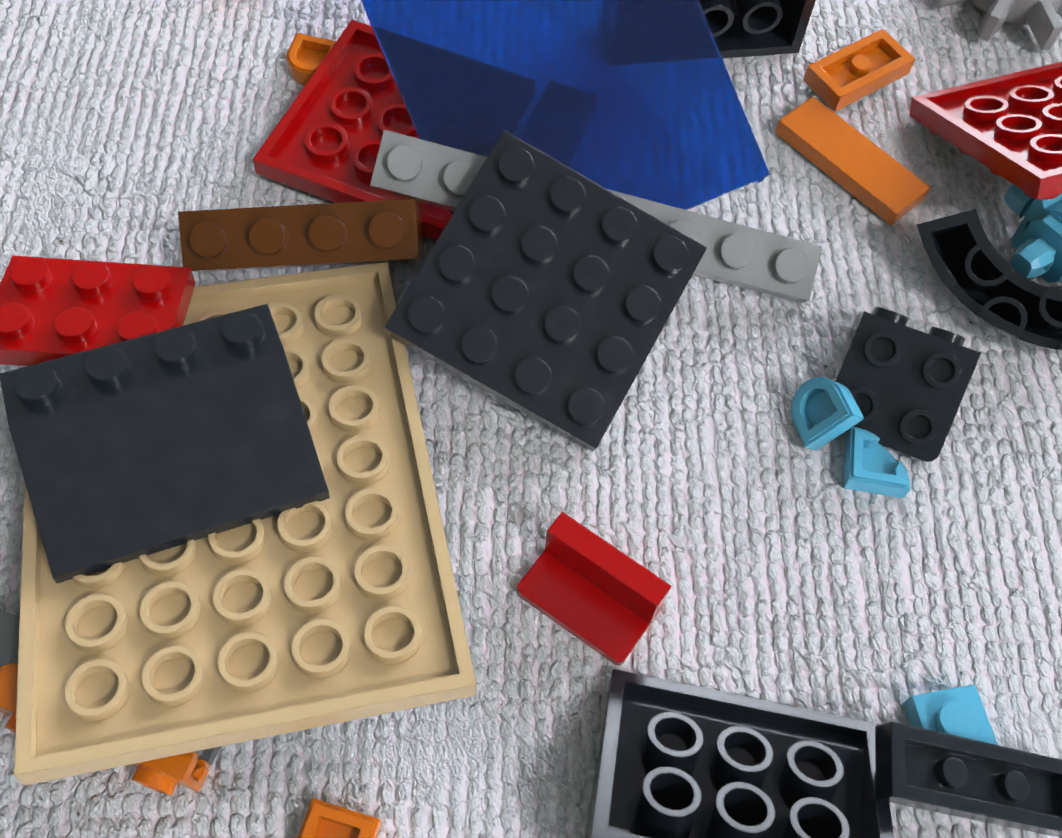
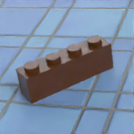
M416 199L178 212L183 267H191L192 272L424 260L421 204Z

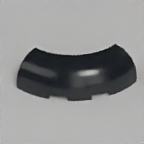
M976 209L917 224L923 247L932 266L943 283L963 305L976 316L1006 334L1041 347L1062 351V290L1051 286L1049 288L1042 286L1015 271L1013 266L1002 257L986 236Z

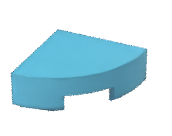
M851 427L845 435L843 488L904 498L910 491L909 475L904 464L900 461L897 462L894 456L879 443L880 438L875 434L861 428Z

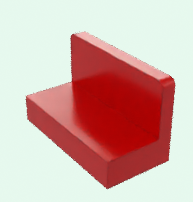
M561 512L547 530L545 550L518 583L517 595L614 665L620 666L625 662L662 609L672 586L582 524Z

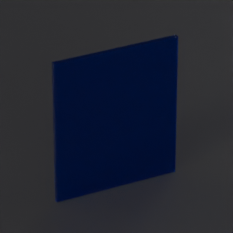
M360 0L419 139L488 157L505 130L605 189L684 210L692 209L751 183L762 182L770 175L698 0Z

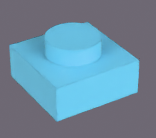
M975 684L914 695L903 702L911 726L998 745Z

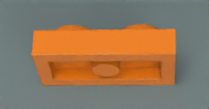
M882 28L808 65L803 81L836 112L908 75L916 59Z

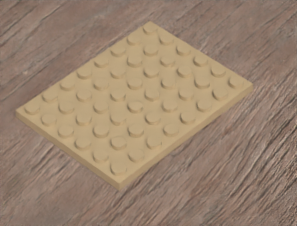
M388 262L194 287L184 325L268 304L329 490V499L320 502L314 501L297 509H288L266 519H256L250 524L218 534L216 532L208 534V537L202 539H192L187 541L186 544L154 554H144L139 556L138 559L125 563H115L109 568L86 575L80 574L74 576L73 579L57 584L50 570L24 481L14 776L24 786L476 696V679L405 344L384 332L386 323L397 307Z

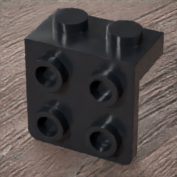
M875 307L872 314L863 311L856 315L848 335L852 340L835 380L849 389L864 417L862 421L853 427L875 434L880 438L879 443L882 446L922 461H933L942 450L981 352L964 347L963 344L966 338L956 333L931 327L927 334L906 326L909 318L897 312L881 307Z

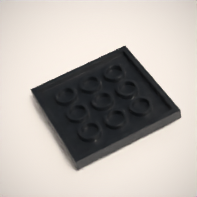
M504 130L386 323L384 332L593 452L601 442L707 247Z

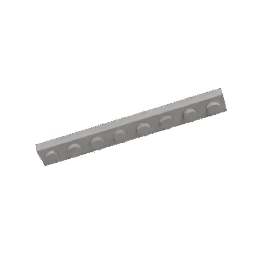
M384 130L370 187L374 191L405 199H416L420 203L455 211L487 157ZM609 190L707 247L693 275L800 303L809 301L822 246Z

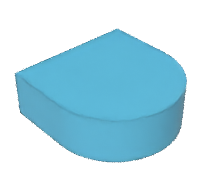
M825 377L813 378L802 384L796 391L791 404V417L804 446L815 451L864 419L849 389L843 384Z

